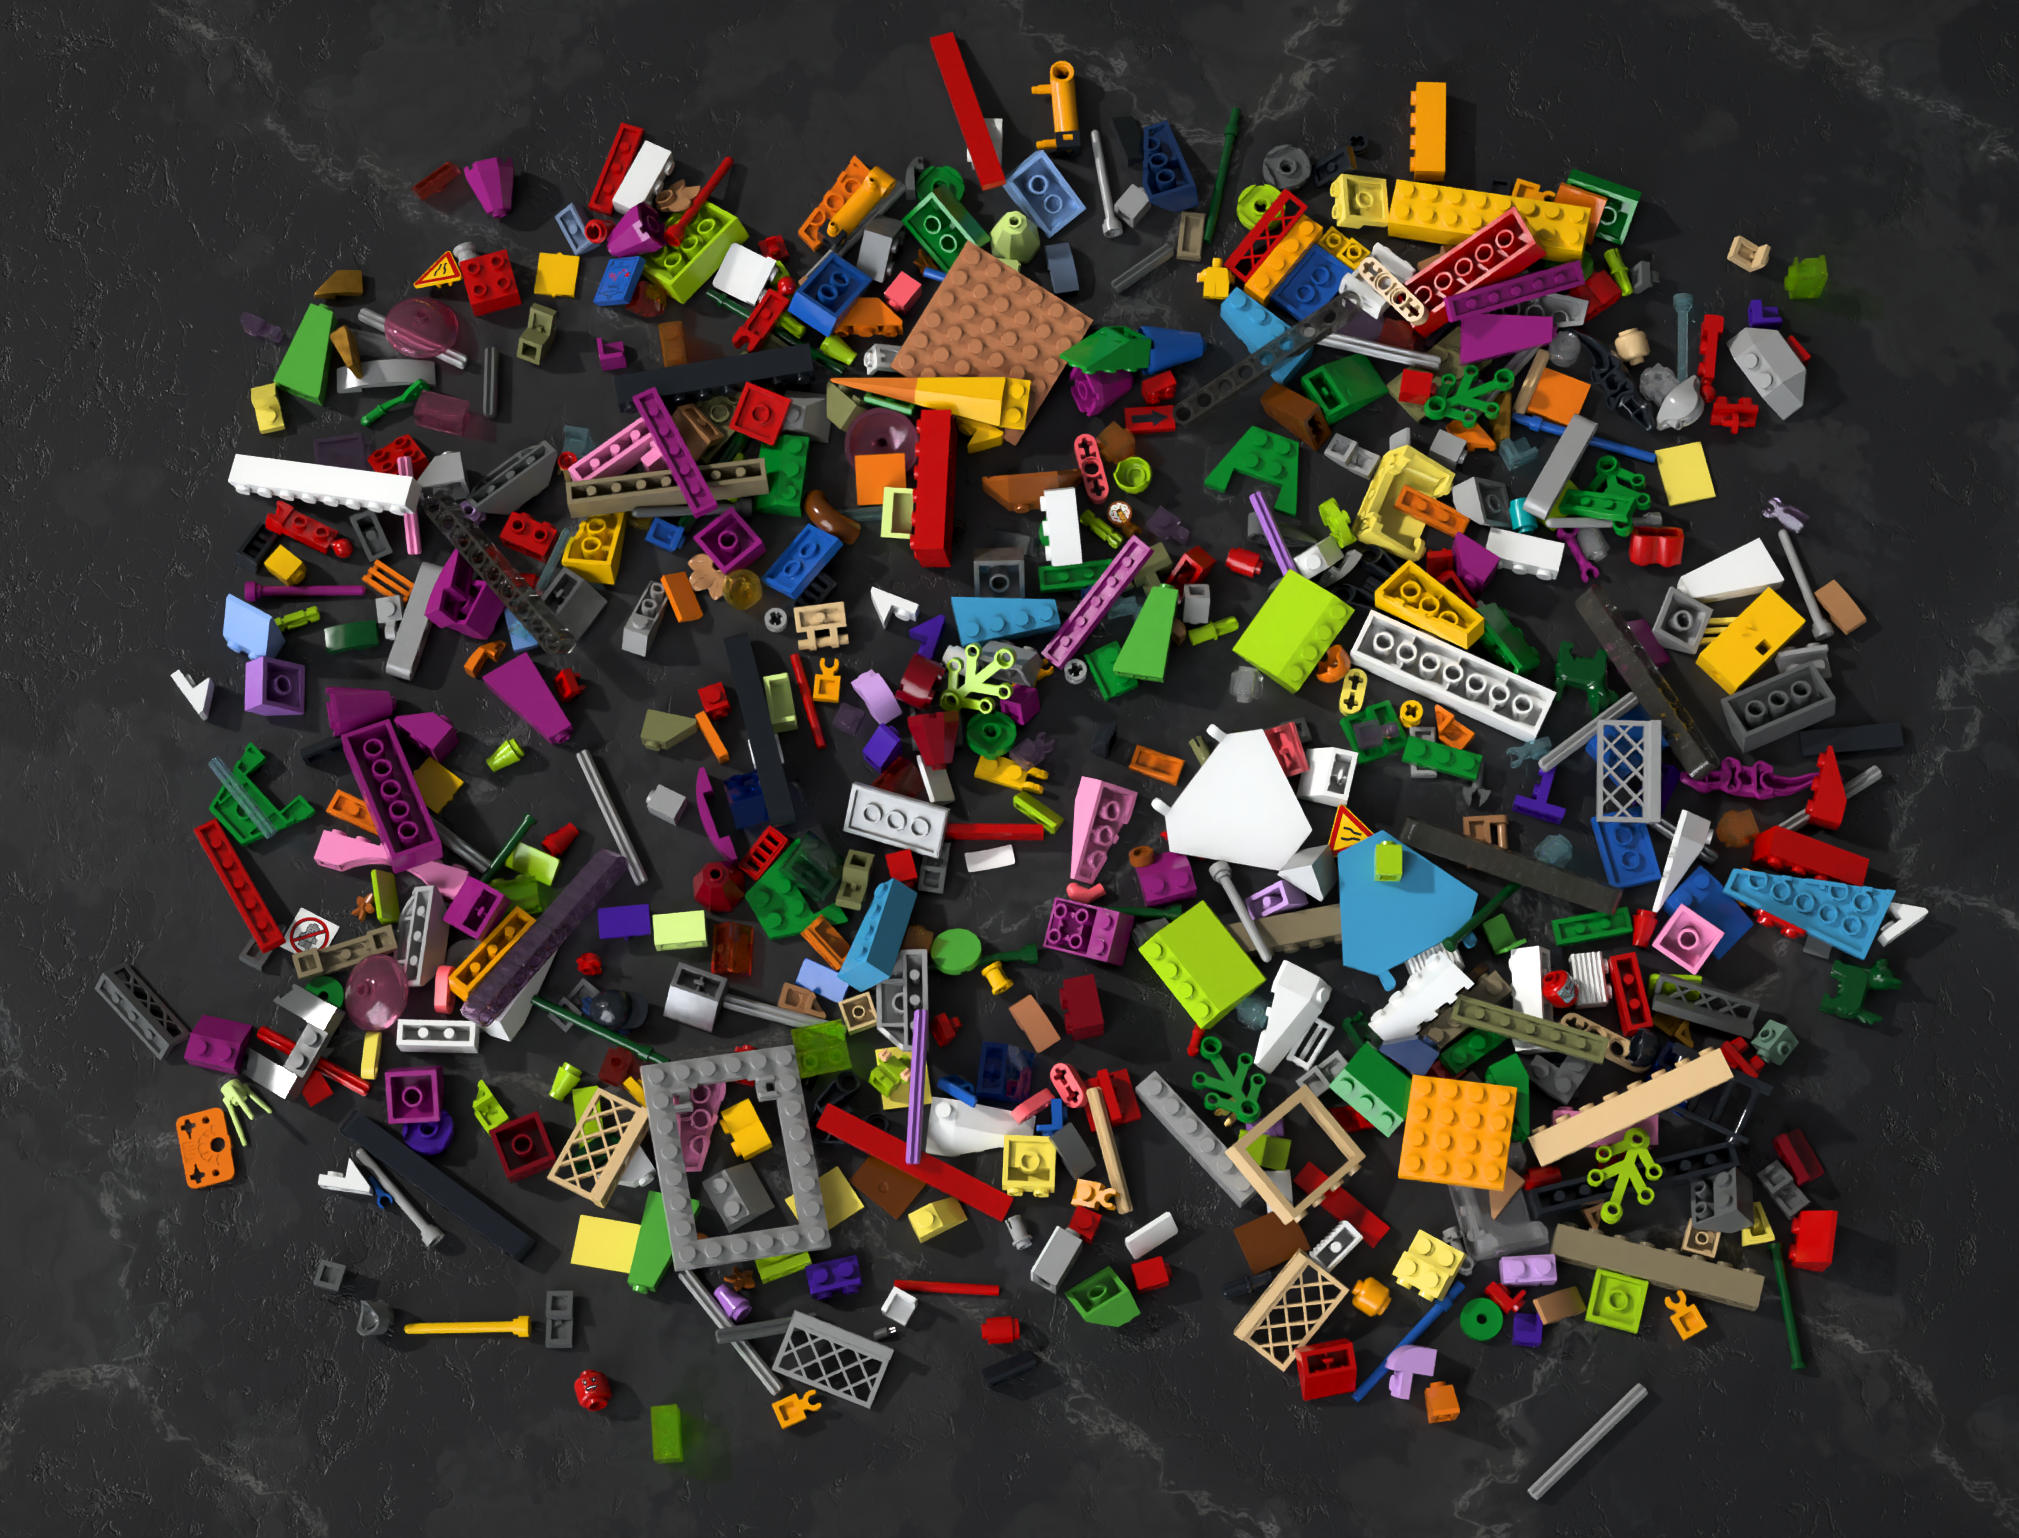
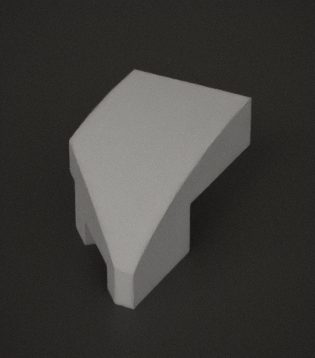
M1355 549L1348 551L1338 568L1332 565L1325 569L1317 585L1326 588L1340 580L1354 568L1362 554Z

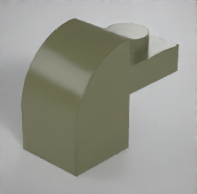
M537 303L531 306L528 327L519 337L516 357L537 365L543 361L556 336L558 328L555 325L557 311Z
M1162 542L1150 547L1154 550V553L1134 577L1136 588L1143 585L1147 597L1153 586L1159 587L1161 584L1158 578L1172 571V561Z
M849 849L843 867L842 883L836 897V906L861 910L863 902L866 901L871 882L874 854Z

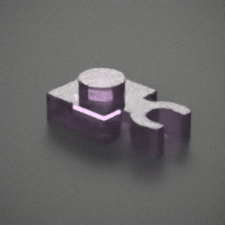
M243 311L239 318L244 328L243 330L251 336L256 337L259 335L264 338L267 336L280 343L284 336V333H281L282 329L280 327L270 325L264 319Z
M1040 732L1034 742L1027 738L1011 749L1009 757L1027 772L1045 759V754L1054 749L1055 741L1051 740L1048 743H1044L1046 733Z

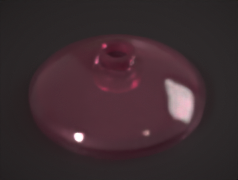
M412 297L400 301L390 309L385 318L384 331L388 342L398 352L414 358H430L444 353L455 343L458 336V320L452 309L443 302L429 297Z
M883 407L873 408L858 415L850 424L845 436V453L855 471V455L905 453V470L907 473L916 461L915 444L919 442V438L913 423L904 414ZM878 439H886L887 444L879 446L877 443Z
M374 954L362 959L351 971L345 986V1007L352 1022L359 1028L368 1031H381L395 1023L402 1014L407 1002V975L401 964L390 956Z

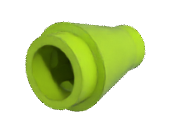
M831 334L829 337H826L820 346V350L824 352L823 355L846 363L849 366L857 356V353L837 334Z
M515 738L510 741L507 739L486 759V762L492 771L496 772L503 767L520 761L525 752Z
M564 1062L562 1067L559 1066L549 1095L562 1102L568 1093L579 1083L583 1072Z

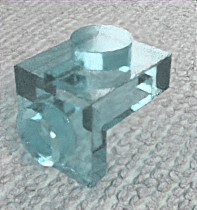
M1119 596L1106 613L1107 619L1132 614L1135 624L1142 609V604H1137L1135 596L1127 598Z

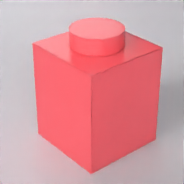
M901 271L884 292L886 306L894 313L899 312L905 316L922 295V285Z

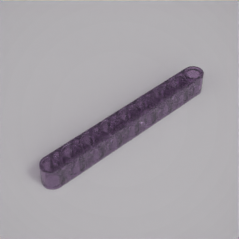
M608 848L600 849L465 1000L461 1008L462 1016L484 1028L491 1025L624 875L628 867L627 858Z

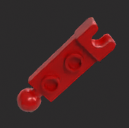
M782 277L778 282L777 292L770 288L768 289L745 324L740 326L733 336L732 344L736 349H740L745 343H750L747 347L750 353L761 350L764 346V341L791 304L786 296L792 295L797 288L796 281L792 277Z
M1705 314L1704 322L1701 324L1699 354H1703V362H1699L1697 377H1701L1700 395L1704 403H1710L1716 397V390L1712 382L1715 375L1717 341L1721 338L1724 324L1723 316Z
M277 501L276 515L269 513L266 517L267 529L279 535L283 533L324 554H327L330 548L334 549L335 555L340 558H346L352 554L353 546L349 540H337L339 531L295 511L293 506L283 501Z

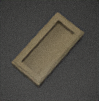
M1181 212L1176 259L1201 261L1206 213Z

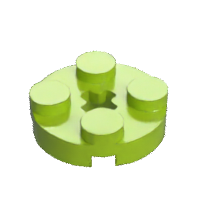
M1264 184V186L1251 185L1247 187L1238 198L1237 216L1240 222L1251 230L1265 213L1258 212L1256 205L1262 206L1265 204V210H1267L1281 192L1267 184ZM1281 211L1274 218L1281 217ZM1271 221L1268 225V231L1278 227L1282 221Z
M1331 498L1320 504L1319 512L1325 527L1329 526L1332 531L1330 536L1333 535L1338 546L1343 548L1356 542L1354 533L1348 527L1351 520L1345 510H1339L1336 500Z

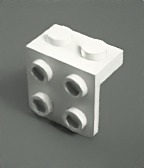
M733 243L713 280V286L756 307L757 303L761 301L768 291L765 289L768 281L773 282L779 268L775 267L777 261L770 257L765 258L737 243Z

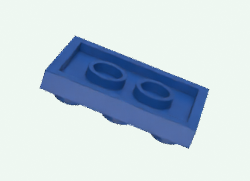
M1315 243L1271 295L1270 301L1303 325L1311 327L1339 293L1342 278L1347 273L1352 274L1354 271Z
M808 523L761 577V580L765 585L796 600L843 546V543L839 538Z
M1641 806L1625 809L1632 817H1642ZM1618 811L1603 814V816L1613 817ZM1621 813L1618 817L1626 816L1623 813ZM1596 816L1591 817L1590 821L1611 892L1661 880V873L1645 823L1596 822Z

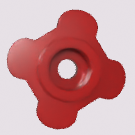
M584 953L580 958H577L576 962L579 964L578 971L586 975L602 974L603 969L600 968L602 962L598 955Z

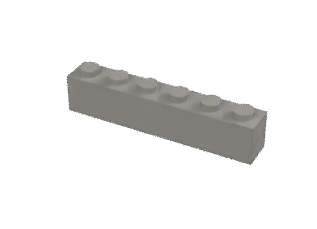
M1156 1071L1151 1073L1136 1087L1135 1095L1240 1208L1258 1193L1225 1154L1227 1150L1225 1145Z

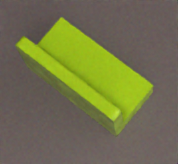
M808 1251L755 1260L763 1284L805 1269V1266L812 1265Z

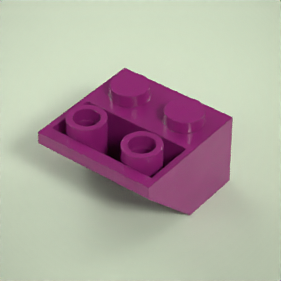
M468 876L442 920L482 943L497 927L512 901L487 884Z

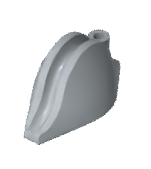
M1693 375L1683 381L1666 396L1654 422L1657 430L1669 427L1680 430L1682 427L1692 424L1700 417L1704 410V400L1700 395V380L1697 376Z

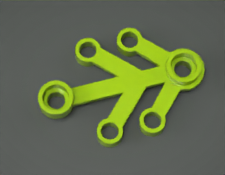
M973 642L965 649L967 656L965 684L959 689V672L964 668V662L959 657H953L947 663L949 671L948 688L940 695V705L945 711H959L963 707L980 710V712L988 714L995 708V702L992 698L984 697L982 700H977L965 696L970 692L995 695L1000 699H1007L1013 694V687L1009 683L994 685L983 682L999 669H1008L1013 666L1017 660L1016 652L1010 647L1001 648L996 652L995 660L977 674V660L982 654V647L980 644ZM971 647H974L977 650L976 655L971 653ZM1004 653H1008L1011 656V660L1005 659ZM953 661H955V662L958 663V665H959V668H958V669H955V668L953 667V665H952V662H953ZM1002 687L1008 690V695L1002 693ZM950 696L956 699V703L950 701ZM983 702H988L990 709H986Z
M1635 1127L1629 1129L1625 1133L1623 1141L1609 1147L1602 1145L1598 1147L1595 1153V1157L1599 1162L1607 1163L1612 1156L1627 1151L1623 1161L1602 1170L1592 1169L1587 1176L1588 1183L1591 1186L1597 1187L1603 1181L1619 1174L1610 1201L1603 1205L1600 1213L1603 1221L1608 1224H1615L1622 1217L1623 1208L1620 1204L1629 1178L1638 1194L1637 1199L1641 1204L1648 1205L1654 1199L1653 1190L1646 1187L1634 1164L1638 1154L1646 1168L1645 1174L1647 1179L1657 1181L1662 1175L1661 1166L1654 1163L1647 1149L1650 1144V1137L1642 1128ZM1638 1136L1642 1142L1635 1143L1632 1138ZM1606 1151L1608 1153V1157H1601L1599 1155V1152ZM1656 1169L1659 1174L1652 1176L1649 1170ZM1597 1174L1600 1180L1593 1181L1591 1175ZM1643 1192L1648 1193L1650 1195V1199H1643L1641 1194ZM1608 1208H1616L1617 1213L1610 1214L1608 1212Z

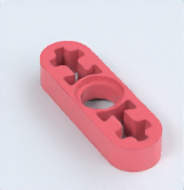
M1082 434L1075 440L1074 451L1079 469L1082 472L1085 492L1091 503L1102 504L1108 499L1109 487L1098 446L1093 436ZM1083 442L1091 445L1089 446L1090 457L1086 458L1084 448H1080ZM1095 464L1099 470L1096 474H1087L1084 470L1086 465ZM1094 481H1097L1099 490H1103L1101 491V496L1092 493L1094 492Z

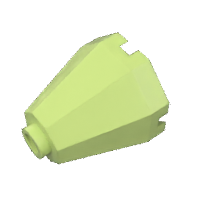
M1018 211L1007 212L989 233V237L992 239L990 241L992 256L995 258L1018 260L1022 264H1029L1040 250L1037 226Z

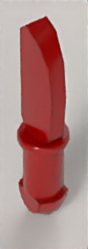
M1197 1023L1194 1030H1192L1193 1035L1187 1048L1188 1055L1191 1057L1198 1055L1202 1037L1205 1035V1029H1201Z

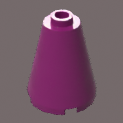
M326 687V695L330 696V702H326L330 728L331 730L334 729L333 736H341L342 734L393 715V710H397L395 695H390V692L386 690Z

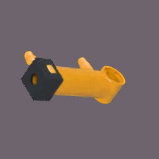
M1058 61L1050 69V84L1032 87V94L1052 95L1055 139L1037 141L1036 146L1037 149H1056L1057 158L1081 156L1074 69L1070 63ZM1059 75L1067 76L1066 79H1059L1057 77Z
M875 166L868 173L863 184L831 220L828 218L817 230V239L837 254L846 244L847 237L881 199H885L892 192L897 184V180L879 166Z

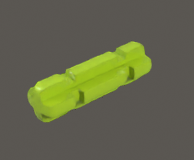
M1086 510L1081 515L1080 521L1085 526H1090V530L1104 541L1108 540L1109 545L1113 548L1121 545L1123 536L1118 532H1113V528L1099 517L1095 518L1093 512Z
M313 606L307 608L305 612L301 610L285 615L284 619L276 618L274 621L279 630L284 632L286 628L290 630L308 624L307 621L312 623L320 620V613L318 608Z

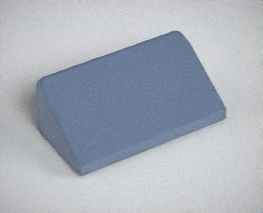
M571 203L555 216L575 256H580L602 244V242L599 244L593 243L586 238L584 230L590 219L582 205Z

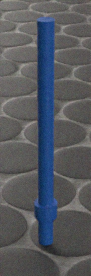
M1513 412L1511 417L1512 422L1529 426L1530 430L1537 432L1542 430L1562 436L1567 428L1543 421L1542 417L1535 415L1530 417ZM1593 436L1589 445L1653 464L1656 458L1654 453L1597 436Z
M1457 1280L1447 1291L1443 1301L1436 1299L1434 1301L1435 1305L1393 1351L1404 1345H1413L1443 1311L1447 1312L1452 1307L1453 1300L1465 1289V1286ZM1390 1354L1351 1395L1357 1402H1360L1389 1371L1388 1368H1385V1364Z

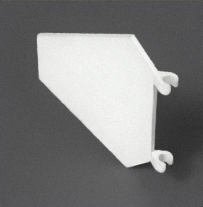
M1211 724L1207 728V733L1220 743L1172 807L1159 798H1155L1151 803L1154 809L1165 816L1169 850L1174 853L1280 871L1312 832V828L1263 729L1226 734L1214 724Z

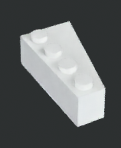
M1439 951L1427 959L1425 967L1419 973L1416 972L1410 976L1407 985L1401 991L1395 992L1383 1009L1373 1014L1368 1025L1384 1041L1415 1035L1421 1029L1420 1023L1433 1020L1438 1015L1440 1006L1447 1002L1449 1004L1453 1003L1458 998L1456 993L1461 988L1465 987L1468 990L1474 983L1447 956Z

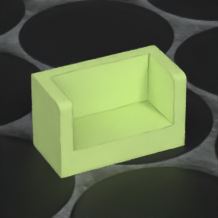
M884 487L881 537L910 539L912 531L913 489Z
M788 673L763 677L774 733L798 729Z
M704 910L653 915L654 941L657 951L708 946Z

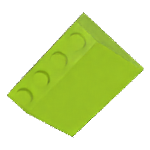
M706 200L685 229V239L680 246L674 247L667 244L655 252L636 256H641L646 260L641 274L668 296L684 304L721 266L730 246L733 243L742 245L750 236L736 216ZM688 209L674 212L664 222L667 229L669 226L677 224Z
M1289 569L1232 651L1294 694L1300 689L1355 610L1334 594Z
M1204 900L1161 929L1138 949L1201 1029H1211L1267 980Z

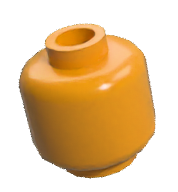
M1373 1277L1367 1278L1364 1282L1359 1279L1351 1290V1293L1354 1294L1353 1305L1370 1317L1376 1314L1380 1316L1392 1299L1389 1297V1288Z

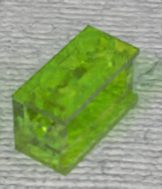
M1820 255L1819 258H1807L1802 260L1801 263L1798 262V257H1795L1792 266H1789L1788 276L1784 278L1785 290L1789 291L1790 299L1820 297L1828 279L1825 255Z
M521 874L513 880L495 879L490 884H487L512 901L501 919L506 918L516 906L528 914L543 911L538 881L535 876Z
M677 1404L651 1406L654 1461L656 1464L683 1462L680 1408H678Z

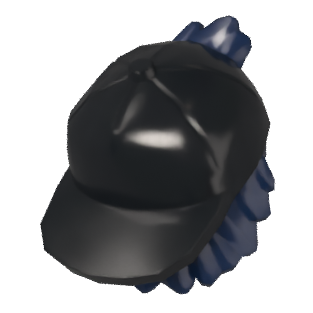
M609 989L600 991L593 998L587 995L582 999L584 1004L582 1010L590 1017L592 1022L625 1036L632 1032L633 1029L640 1027L646 1020L648 1013L647 1000L641 993Z

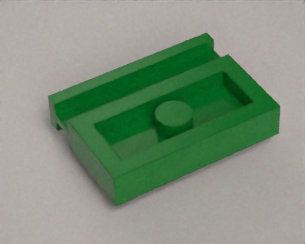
M1117 641L1094 650L1093 653L1084 655V659L1105 701L1137 688L1139 685L1136 678L1114 675L1113 666L1121 652Z

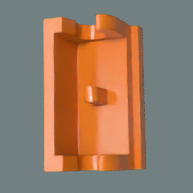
M821 914L800 934L830 967L837 971L842 967L851 946Z

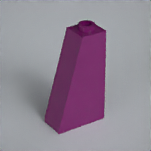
M1479 314L1461 319L1459 366H1466L1547 346L1552 342V339H1556L1557 324H1553V317Z
M527 652L483 676L487 688L551 745L567 741L571 734L574 733L570 722Z

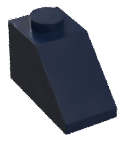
M1417 1034L1383 1041L1379 1051L1416 1075L1425 1076L1440 1054L1441 1048L1438 1047L1439 1043L1429 1035L1423 1037Z

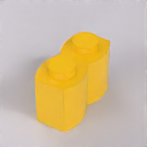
M749 1098L721 1112L723 1119L719 1123L725 1134L731 1133L734 1142L730 1144L737 1157L742 1155L746 1161L773 1147Z

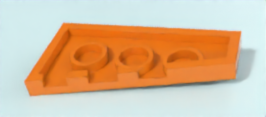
M855 155L846 170L842 171L832 189L828 190L823 197V201L813 210L798 231V236L814 252L824 245L817 239V230L828 218L830 220L863 184L864 179L870 172Z

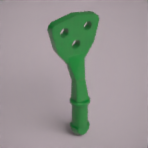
M421 378L416 380L403 395L381 405L378 404L375 409L361 418V424L366 427L370 426L371 423L383 414L386 415V412L394 406L402 403L406 404L420 398L430 391L429 384Z

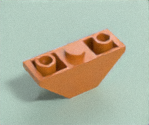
M859 298L832 334H837L839 337H846L849 334H859L861 337H871L873 335L896 337L897 335H903V322L879 298Z

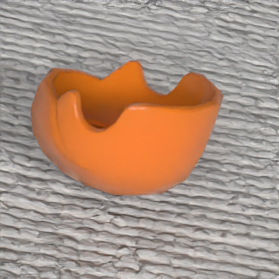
M1334 645L1326 651L1327 660L1318 662L1319 670L1316 672V676L1324 683L1339 681L1351 668V659L1342 645Z

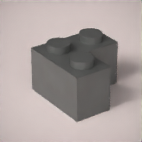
M877 214L864 230L856 268L873 280L882 283L888 275L891 276L895 267V262L892 261L893 254L897 253L899 245L902 246L906 238V231H903V222Z

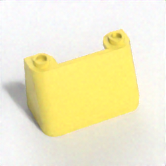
M1409 445L1388 451L1377 467L1351 528L1356 540L1367 545H1377L1385 552L1407 561L1409 559L1412 562L1420 560L1426 552L1425 541L1420 538L1426 524L1394 509V504L1404 484L1434 499L1448 495L1453 487L1452 481L1455 473Z

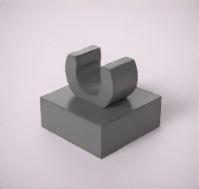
M1640 261L1630 269V283L1635 294H1640L1646 288L1653 287V282H1659V272L1650 271V262Z
M321 1259L313 1285L340 1293L348 1267Z

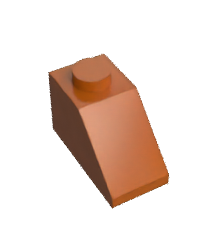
M1444 1381L1430 1383V1388H1426L1424 1391L1429 1423L1456 1420L1460 1409L1453 1385H1446Z

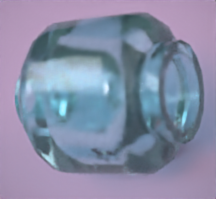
M1550 834L1535 848L1534 852L1537 858L1535 862L1543 871L1558 872L1572 859L1571 850L1573 847L1564 836Z
M1252 993L1236 1006L1238 1010L1237 1019L1253 1031L1266 1030L1269 1016L1265 1014L1267 1007L1272 1008V1003L1259 994Z

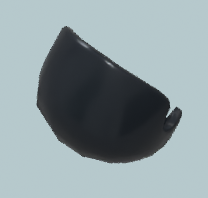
M1638 1028L1639 1031L1635 1033L1630 1041V1057H1628V1061L1631 1062V1066L1647 1067L1654 1064L1659 1057L1661 1050L1660 1040L1652 1030Z

